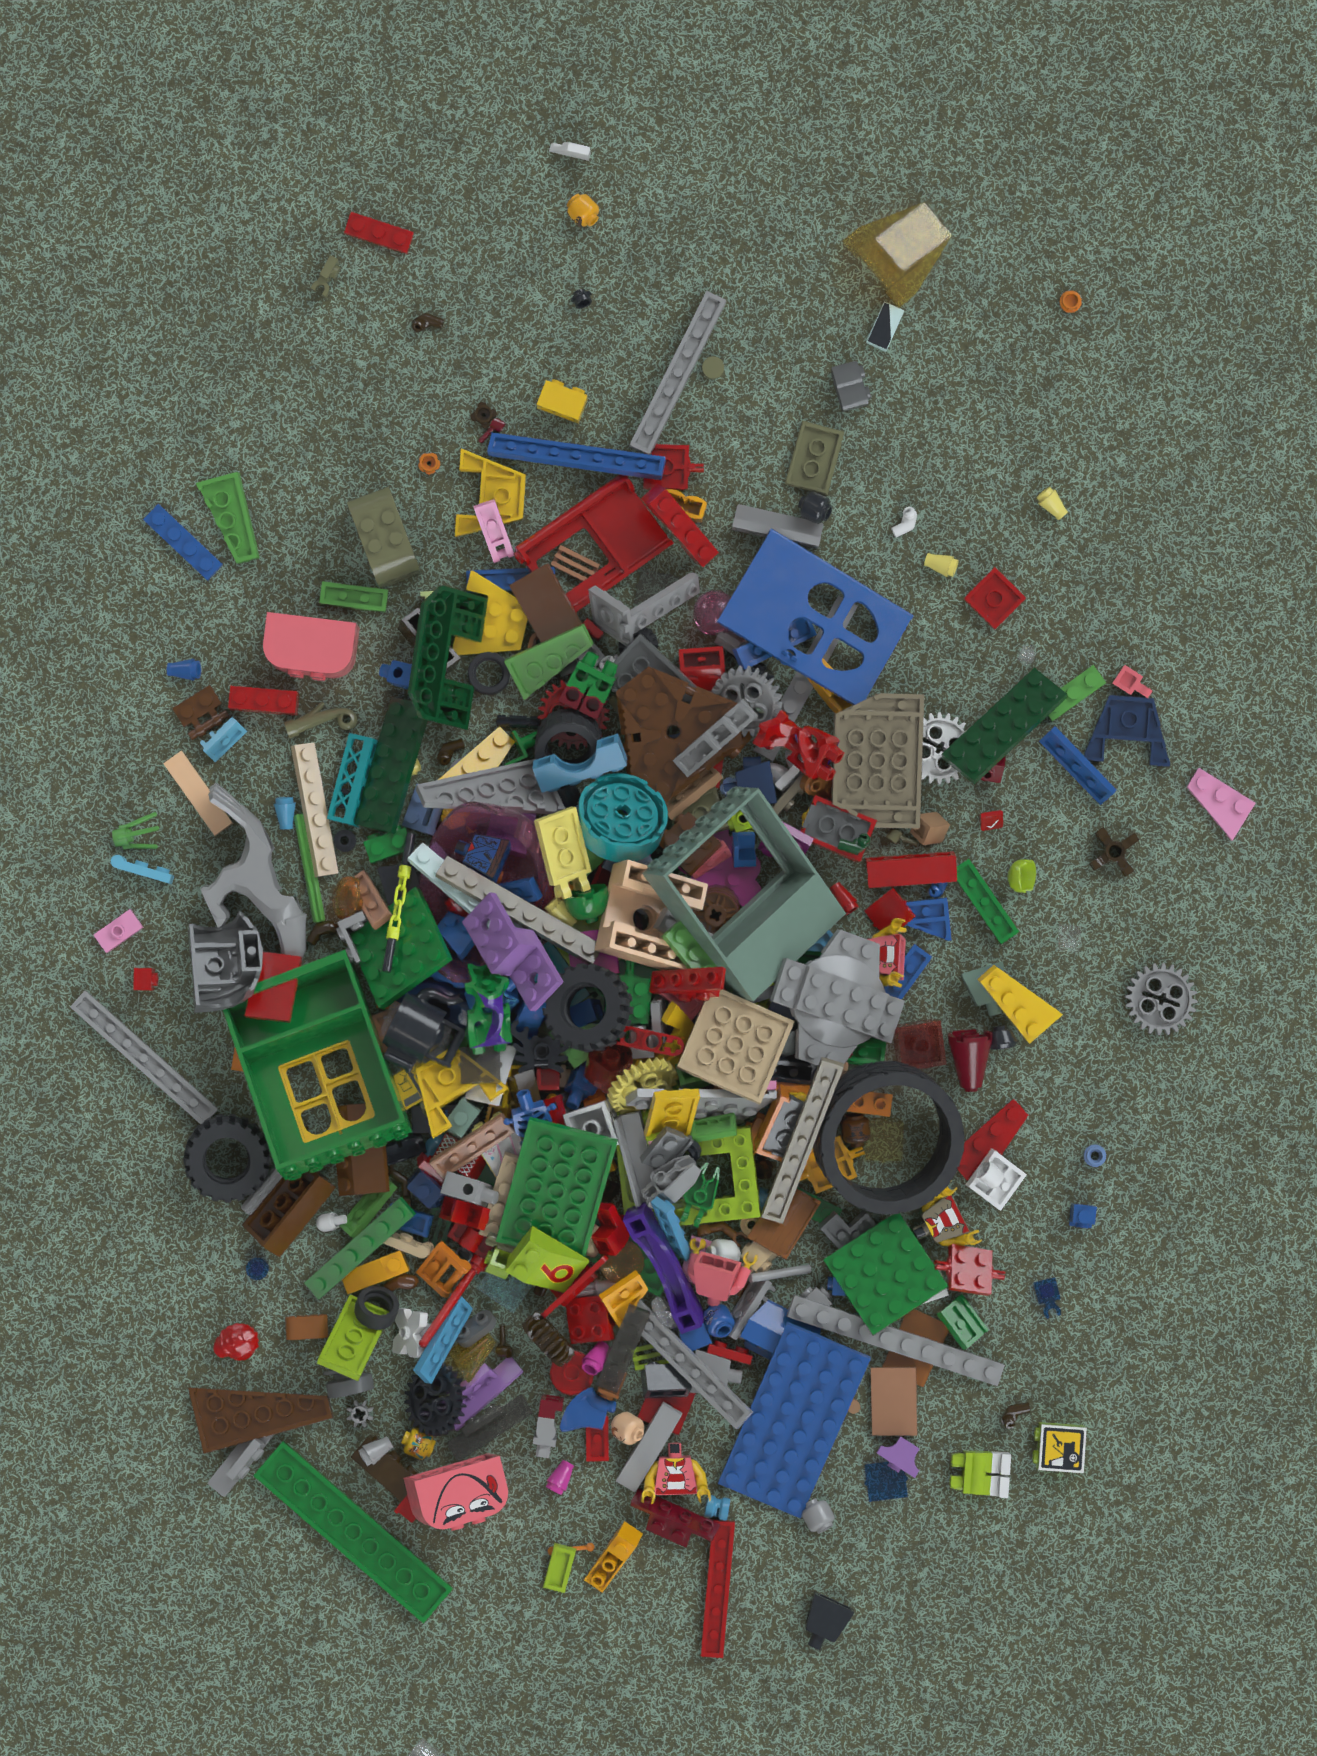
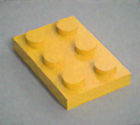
M699 1089L661 1090L654 1092L644 1129L645 1140L651 1134L661 1132L665 1126L683 1132L685 1136L690 1135L700 1099Z

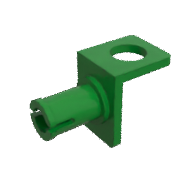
M516 730L510 733V737L515 741L514 745L520 757L503 766L523 762L528 758L527 750L535 746L537 730L522 738L518 736Z

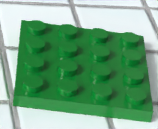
M414 887L406 893L405 902L402 905L399 939L396 941L391 973L382 972L388 940L386 936L390 920L376 930L368 921L361 929L350 934L362 961L359 963L378 1008L383 1010L453 960L424 895L418 887ZM392 903L390 906H388V909L390 910L392 915L395 903ZM393 920L392 927H397L398 920Z
M900 1213L891 1215L823 1259V1262L872 1336L948 1287L939 1271L935 1270V1265Z

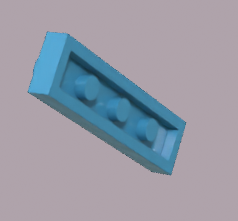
M656 1196L651 1201L659 1224L673 1252L684 1261H687L691 1253L690 1245L684 1237V1230L679 1225L680 1219L674 1213L675 1207L668 1200L663 1201Z
M462 1296L426 1346L413 1369L425 1383L432 1384L473 1310Z

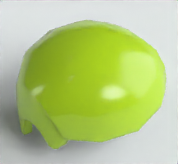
M1020 859L1010 866L1007 879L1010 887L1015 892L1026 893V891L1033 890L1036 880V865L1033 860Z

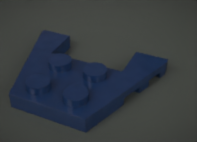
M1109 695L1085 750L1084 756L1087 760L1104 761L1105 739L1150 742L1149 766L1170 767V760L1162 736L1154 698Z

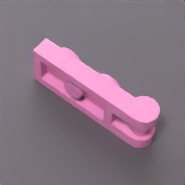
M495 499L473 506L493 562H499L501 558L507 556L508 558L513 557L514 551ZM504 544L505 548L496 550V546Z

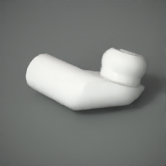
M906 507L903 510L901 523L891 528L895 538L914 529L917 513L913 507Z

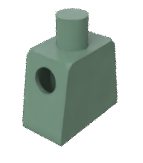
M1003 961L960 974L975 1006L985 1004L989 1017L1000 1014L1002 1011L977 979L993 965L1004 971Z
M466 1094L447 1118L452 1127L446 1130V1132L458 1140L463 1138L485 1107L478 1101L466 1099Z

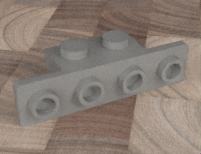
M274 1435L238 1444L208 1481V1485L221 1496H227L238 1480L243 1479L250 1471L249 1466L253 1461H257L262 1456L264 1447Z

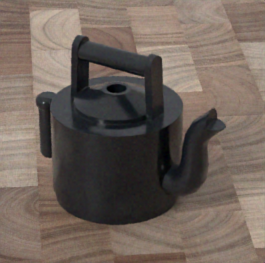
M433 987L420 990L416 996L407 993L382 1041L388 1047L384 1059L408 1073L412 1071L416 1062L421 1064L424 1058L451 1068V1062L465 1037L466 1031L444 1019L447 1012L428 1002L433 1000L444 1005H457L465 1002L460 998L461 993L450 996ZM445 1024L456 1030L457 1033L443 1060H440L429 1054L439 1047L444 1037Z

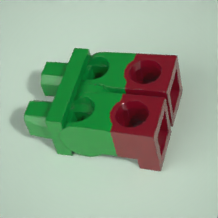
M588 651L583 659L578 661L558 701L578 709L586 690H589L579 711L597 720L617 678L615 674L618 664L607 660L601 670L595 667L599 655Z

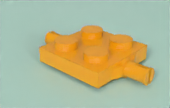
M841 1136L835 1137V1158L841 1174L849 1180L858 1177L853 1167V1159L865 1155V1152L861 1151L863 1150L862 1146L849 1151L844 1145ZM812 1148L800 1181L807 1178L812 1183L815 1193L818 1194L833 1186L817 1164Z

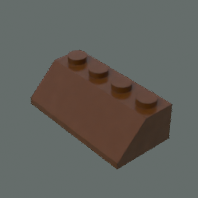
M366 1103L340 1105L337 1108L341 1117L345 1120L357 1121L365 1114ZM386 1145L380 1148L371 1147L366 1149V1152L362 1155H350L345 1157L344 1161L336 1164L339 1196L390 1192Z
M318 1171L305 1172L301 1174L300 1178L291 1181L289 1179L285 1180L282 1177L257 1209L242 1224L262 1247L279 1258L336 1188Z

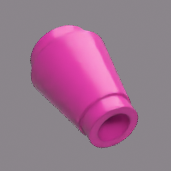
M598 1341L582 1359V1369L586 1373L597 1375L598 1372L602 1371L609 1350L608 1344Z
M562 1460L546 1480L548 1482L546 1487L562 1495L563 1491L567 1490L574 1465Z

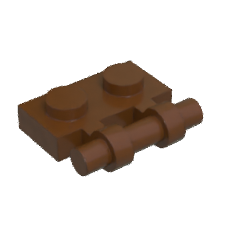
M211 685L172 708L184 728L193 724L195 729L188 732L192 740L198 736L203 737L207 734L206 731L216 725L219 727L223 724L224 720L230 717L226 709L219 714L215 710L222 703ZM209 713L212 718L201 724L198 719Z

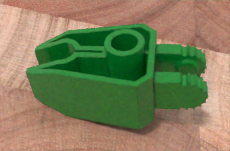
M707 1162L700 1168L701 1172L695 1184L682 1198L686 1207L680 1221L685 1222L690 1214V1208H695L699 1210L693 1222V1226L697 1228L704 1212L707 1213L713 1208L719 1183V1167L716 1168L713 1178L706 1182L704 1173L708 1166Z

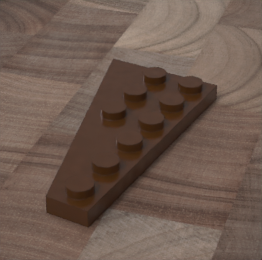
M188 1388L204 1454L334 1418L328 1396Z

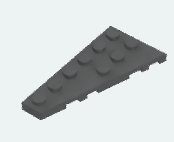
M641 633L614 661V663L618 664L615 674L617 678L611 689L614 692L648 666L689 682V686L697 688L688 677ZM684 694L682 701L691 703L693 697Z

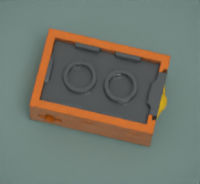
M781 1084L779 1085L777 1099L771 1103L754 1140L757 1154L780 1162L782 1161L807 1093Z

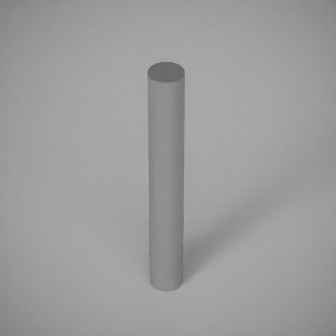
M807 1264L752 1273L749 1275L748 1280L750 1283L808 1274L811 1273V1267Z

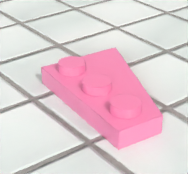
M1200 768L1197 769L1187 785V789L1202 807L1207 810L1217 825L1227 834V837L1233 841L1256 803Z

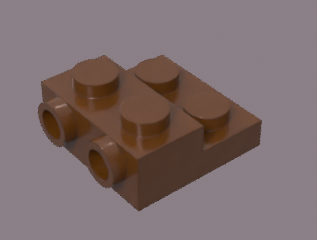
M687 812L685 815H678L674 820L675 825L669 831L667 829L664 830L659 848L664 851L669 845L675 844L684 831L690 830L696 825L695 821L697 819L690 812ZM712 835L683 861L679 867L691 877L722 846L721 842Z

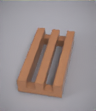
M560 545L550 564L552 567L582 582L587 578L558 564V560L590 576L596 573L600 567V564ZM562 552L594 567L593 570L562 556Z

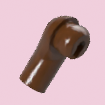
M400 1274L386 1282L384 1287L392 1292L398 1288L411 1290L417 1287L419 1279L415 1275Z

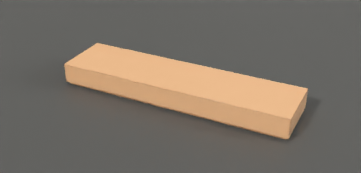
M180 751L163 763L214 836L233 824L225 811L210 802L208 795L210 789L183 751Z

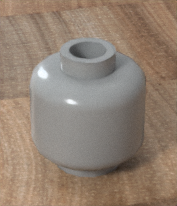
M815 1498L807 1502L806 1509L802 1512V1518L811 1532L820 1534L833 1526L832 1522L835 1519V1515L825 1500L817 1501Z

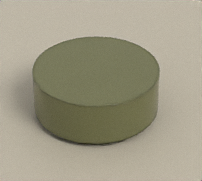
M715 356L705 359L702 365L704 376L711 380L720 378L724 372L723 361Z

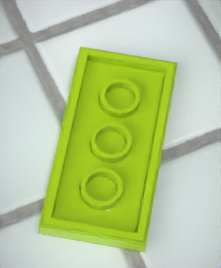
M349 1295L318 1358L317 1364L359 1381L383 1329L374 1330L362 1325L354 1313L357 1297ZM369 1302L364 1303L365 1307L374 1314L386 1315L389 1313V1311Z

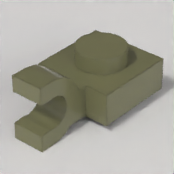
M329 256L320 272V277L311 286V290L316 292L319 286H323L325 290L322 296L325 298L330 293L328 283L332 278L336 279L341 270L337 258Z

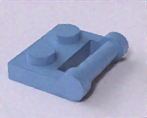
M415 787L402 826L435 837L437 833L436 826L443 808H424Z

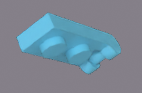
M114 855L111 858V865L117 869L169 884L173 882L174 876L169 874V869L157 866L156 870L148 868V863L138 860L135 861V864L129 863L121 855Z

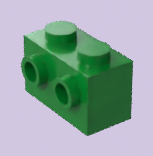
M399 825L395 834L387 833L381 836L380 833H375L367 836L368 840L363 843L370 863L375 864L403 854L406 835L409 833L407 828H401V825Z

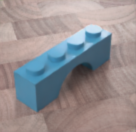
M618 734L597 740L594 754L582 763H567L559 759L555 754L533 760V772L542 793L557 791L560 787L568 784L571 786L576 785L587 778L595 779L602 776L603 773L609 771L617 772L627 766V755Z

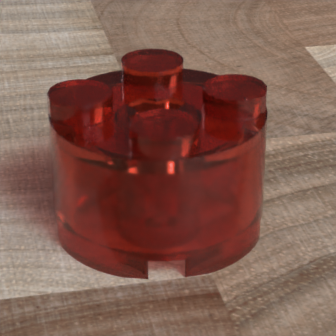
M615 1044L612 1047L606 1046L605 1050L602 1051L594 1050L589 1052L584 1077L592 1085L601 1089L602 1092L609 1093L608 1088L613 1087L611 1082L618 1081L616 1076L623 1075L624 1069H631L633 1064L632 1050L627 1046Z

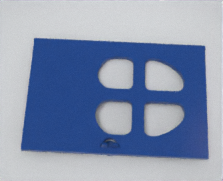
M771 528L717 623L778 659L781 664L788 665L848 703L855 705L867 698L913 615ZM818 584H830L843 594V600L832 618H827L818 613L808 603L810 589ZM854 603L863 604L874 618L877 627V637L871 643L864 641L843 627V621ZM803 618L822 629V637L812 654H804L790 643L788 630L792 621ZM833 639H839L859 651L863 656V661L856 669L838 671L825 667L822 663V658Z

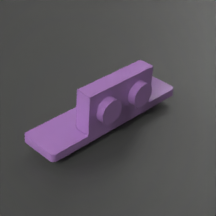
M513 1357L506 1358L494 1370L484 1363L482 1366L477 1367L470 1377L461 1382L460 1386H466L462 1394L467 1395L468 1398L463 1400L467 1407L461 1409L465 1416H459L460 1424H454L456 1431L461 1429L523 1373V1370Z

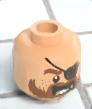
M622 1412L613 1418L611 1423L612 1434L624 1444L633 1445L640 1441L644 1435L643 1421L632 1413Z

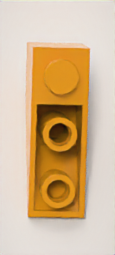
M624 1521L584 1581L603 1593L635 1550L643 1533Z

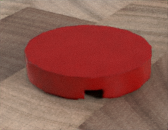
M574 1350L575 1355L567 1364L565 1363L560 1367L552 1362L550 1369V1378L555 1388L561 1393L570 1396L578 1395L588 1389L594 1378V1375H590L582 1369V1359L586 1355Z

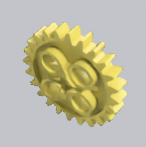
M656 1057L653 1061L648 1058L645 1063L639 1061L637 1066L632 1064L630 1070L624 1069L623 1075L616 1076L618 1081L611 1082L613 1087L608 1088L609 1094H607V1097L615 1112L619 1111L620 1114H624L625 1112L639 1111V1109L633 1106H627L625 1097L637 1088L672 1091L674 1090L672 1086L677 1085L675 1081L678 1079L677 1072L670 1061L666 1062L665 1058L659 1060Z

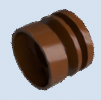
M710 885L707 887L703 910L697 911L693 909V912L707 932L715 934L740 910L739 898L727 886ZM713 909H715L716 912L720 911L719 917H716V915H711Z

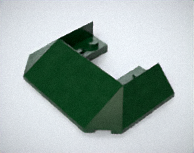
M440 585L421 603L408 686V694L420 719L468 730L474 687L446 679L445 673L451 635L473 642L482 641L487 598Z

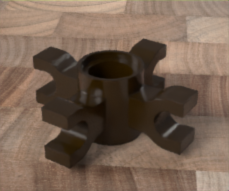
M1104 827L1096 831L1094 834L1103 844L1104 849L1101 856L1089 863L1093 871L1109 861L1117 864L1124 877L1131 874L1134 870L1124 856L1126 849L1139 841L1137 835L1133 833L1123 841L1118 842L1111 839ZM1111 846H1116L1119 849L1120 853L1117 858L1110 856L1109 848Z

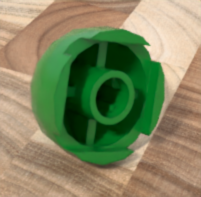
M605 884L590 885L591 889L581 892V890H571L572 897L564 899L565 906L570 915L578 920H585L586 923L598 921L599 916L605 912L609 894Z

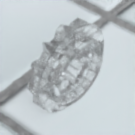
M658 1296L651 1301L655 1317L664 1326L671 1329L676 1328L677 1325L671 1315L669 1303L665 1298Z

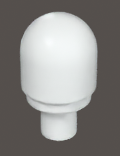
M332 1212L322 1214L317 1218L316 1226L323 1232L333 1231L339 1228L340 1224L347 1223V1216H338Z

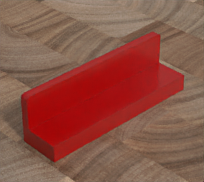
M954 851L865 858L869 888L957 881V865Z

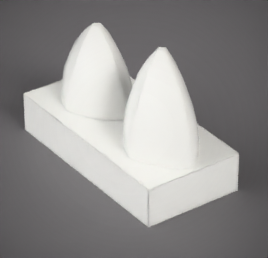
M786 750L785 757L787 758L793 751ZM798 754V759L803 762L801 754ZM787 759V764L790 767L789 770L782 765L770 763L773 783L782 794L802 774Z

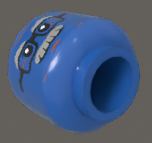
M723 1304L709 1306L703 1313L704 1325L711 1336L722 1338L731 1333L735 1320L727 1306Z

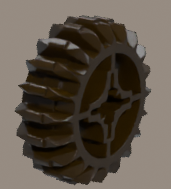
M535 1311L532 1315L530 1314L522 1323V1327L527 1335L555 1365L562 1367L575 1355L574 1349L549 1320L543 1318L540 1312Z

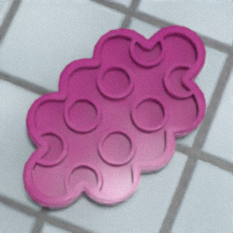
M728 829L713 834L715 838L725 842L732 854V837H729ZM731 856L697 879H694L693 876H691V879L706 883L708 886L715 884L727 886L735 892L739 898L740 905L745 906L761 891V886L755 880L760 873V861L756 857V867L734 868ZM678 866L681 872L687 874L682 868Z

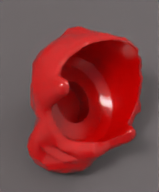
M235 1323L229 1325L216 1338L213 1345L214 1353L220 1358L230 1357L238 1361L246 1360L259 1347L258 1332L248 1324Z

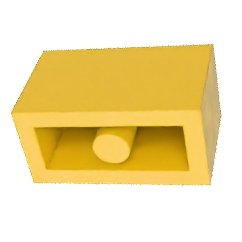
M552 379L551 382L546 380L537 402V409L579 424L588 396L580 388L572 387V389L564 387V383Z

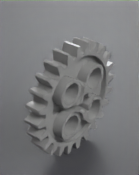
M739 666L736 671L731 668L728 674L724 672L721 679L718 678L715 684L717 686H714L712 689L713 693L737 702V704L745 698L746 703L758 715L741 730L743 737L747 735L748 731L754 737L757 731L759 732V724L775 718L783 705L782 702L778 701L781 699L782 694L776 693L779 686L771 685L774 678L767 680V672L759 675V668L751 672L750 666L745 671ZM751 686L756 687L759 693L754 692ZM729 689L735 690L738 695H733ZM755 707L761 708L764 713H759Z
M1161 963L1160 969H1158L1156 964H1152L1151 971L1147 966L1143 967L1144 974L1137 971L1138 979L1130 978V981L1134 984L1133 987H1126L1131 993L1124 996V998L1130 999V1003H1127L1125 1007H1131L1132 1009L1127 1015L1136 1016L1133 1023L1140 1021L1139 1029L1142 1030L1148 1026L1149 1034L1154 1029H1156L1157 1035H1161L1162 1029H1164L1166 1035L1170 1034V1028L1178 1032L1177 1025L1185 1027L1184 1019L1192 1020L1188 1013L1196 1012V1009L1191 1007V1004L1198 1003L1197 1000L1192 999V995H1195L1197 991H1190L1194 982H1186L1189 975L1180 976L1182 969L1174 972V965H1170L1166 969L1165 963ZM1151 979H1156L1159 982L1158 990L1152 991L1149 988V981ZM1173 986L1180 989V995L1176 999L1170 995V989ZM1145 991L1155 996L1163 994L1164 999L1177 1002L1180 1006L1176 1007L1165 1002L1159 1005V1000L1144 996L1142 992ZM1144 1000H1149L1152 1004V1009L1149 1012L1143 1011L1141 1007ZM1166 1007L1171 1008L1173 1011V1016L1169 1020L1163 1017V1010Z

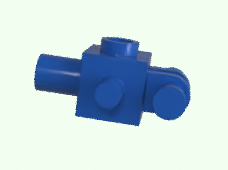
M594 1055L571 1071L564 1091L570 1094L566 1102L568 1108L577 1110L581 1101L588 1096H593L597 1091L598 1084L596 1083L599 1075L595 1071L597 1066L601 1064L599 1056Z

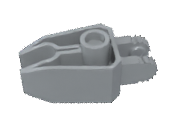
M689 1155L674 1158L651 1172L650 1179L652 1182L642 1189L641 1195L647 1199L646 1204L650 1209H653L651 1201L656 1196L663 1201L668 1200L670 1203H675L695 1184L701 1170L696 1166V1161Z

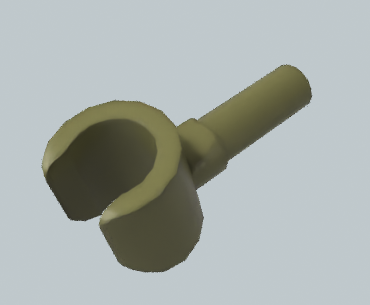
M892 829L886 835V838L894 844L901 839L917 847L918 841L906 837L899 830Z

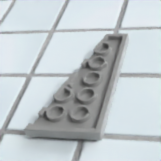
M536 759L417 784L416 792L424 808L553 814L565 809L557 791L541 792L533 772V760Z
M637 1088L625 1097L626 1105L633 1106L639 1110L650 1109L653 1093L665 1089ZM699 1089L700 1099L694 1118L700 1119L735 1113L736 1124H742L744 1120L755 1115L756 1112L777 1099L776 1090H768V1093L764 1095L759 1105L725 1089Z

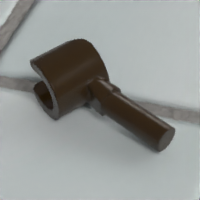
M500 1326V1344L496 1347V1354L501 1357L511 1358L513 1349L511 1346L506 1345L505 1326Z

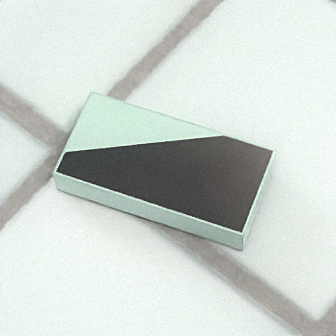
M884 302L866 343L886 352L904 310Z

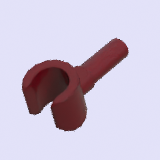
M498 418L493 419L487 431L478 441L482 444L494 430L501 433L506 423Z

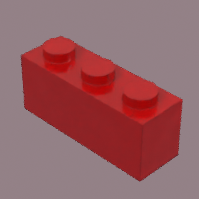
M230 686L228 704L230 710L298 716L299 693L297 691Z

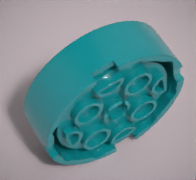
M613 773L596 778L593 783L584 788L577 806L585 846L597 856L614 862L624 860L638 861L646 858L659 846L667 824L668 810L662 795L649 787L647 781L633 775ZM625 810L628 813V815H625V817H623L617 811Z

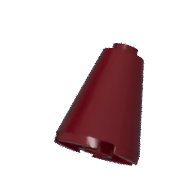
M977 1029L952 1031V1034L948 1033V1042L959 1085L966 1092H976L983 1085L992 1042V1032L983 1030V1034H979Z

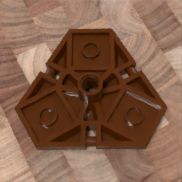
M648 666L616 691L621 734L624 735L625 739L623 748L627 755L626 771L629 775L647 781V785L655 792L658 791L664 801L668 802L698 779L704 770H710L743 744L740 731L716 754L687 777L673 760L731 710L737 702L698 686L697 688L688 685L689 682ZM684 694L693 697L691 703L682 701ZM672 725L677 726L680 729V734L678 737L672 738L668 735L667 729ZM633 733H640L641 741H634Z

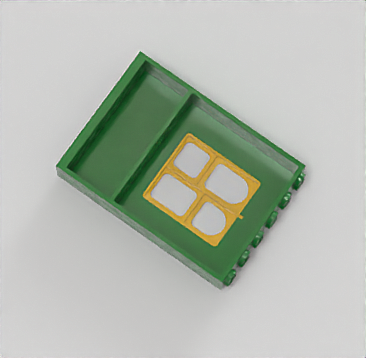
M346 950L257 983L254 994L295 978L298 979L290 1023L246 1018L245 1012L248 999L241 1004L223 1010L276 1170L285 1180H296L305 1172H317L323 1169V1166L326 1164H338L344 1161L345 1157L362 1155L366 1152V1149L383 1147L387 1144V1141L404 1139L408 1136V1133L413 1132L388 1061L384 1059L385 1052L374 1025L354 963L350 960ZM342 1048L347 1049L353 1070L334 1079H328L321 1061L322 1056ZM310 1061L313 1063L322 1093L319 1096L299 1103L295 1100L287 1076V1070ZM352 1081L359 1083L366 1103L365 1114L357 1121H347L341 1117L332 1093L334 1088ZM326 1104L331 1116L330 1127L322 1134H311L306 1130L301 1114L303 1111Z

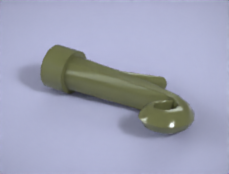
M321 702L304 716L283 723L288 737L291 739L299 736L300 733L336 718H338V724L342 729L350 730L357 724V715L348 708H334L321 711L325 705L324 702ZM344 717H349L351 719L350 722L344 723Z

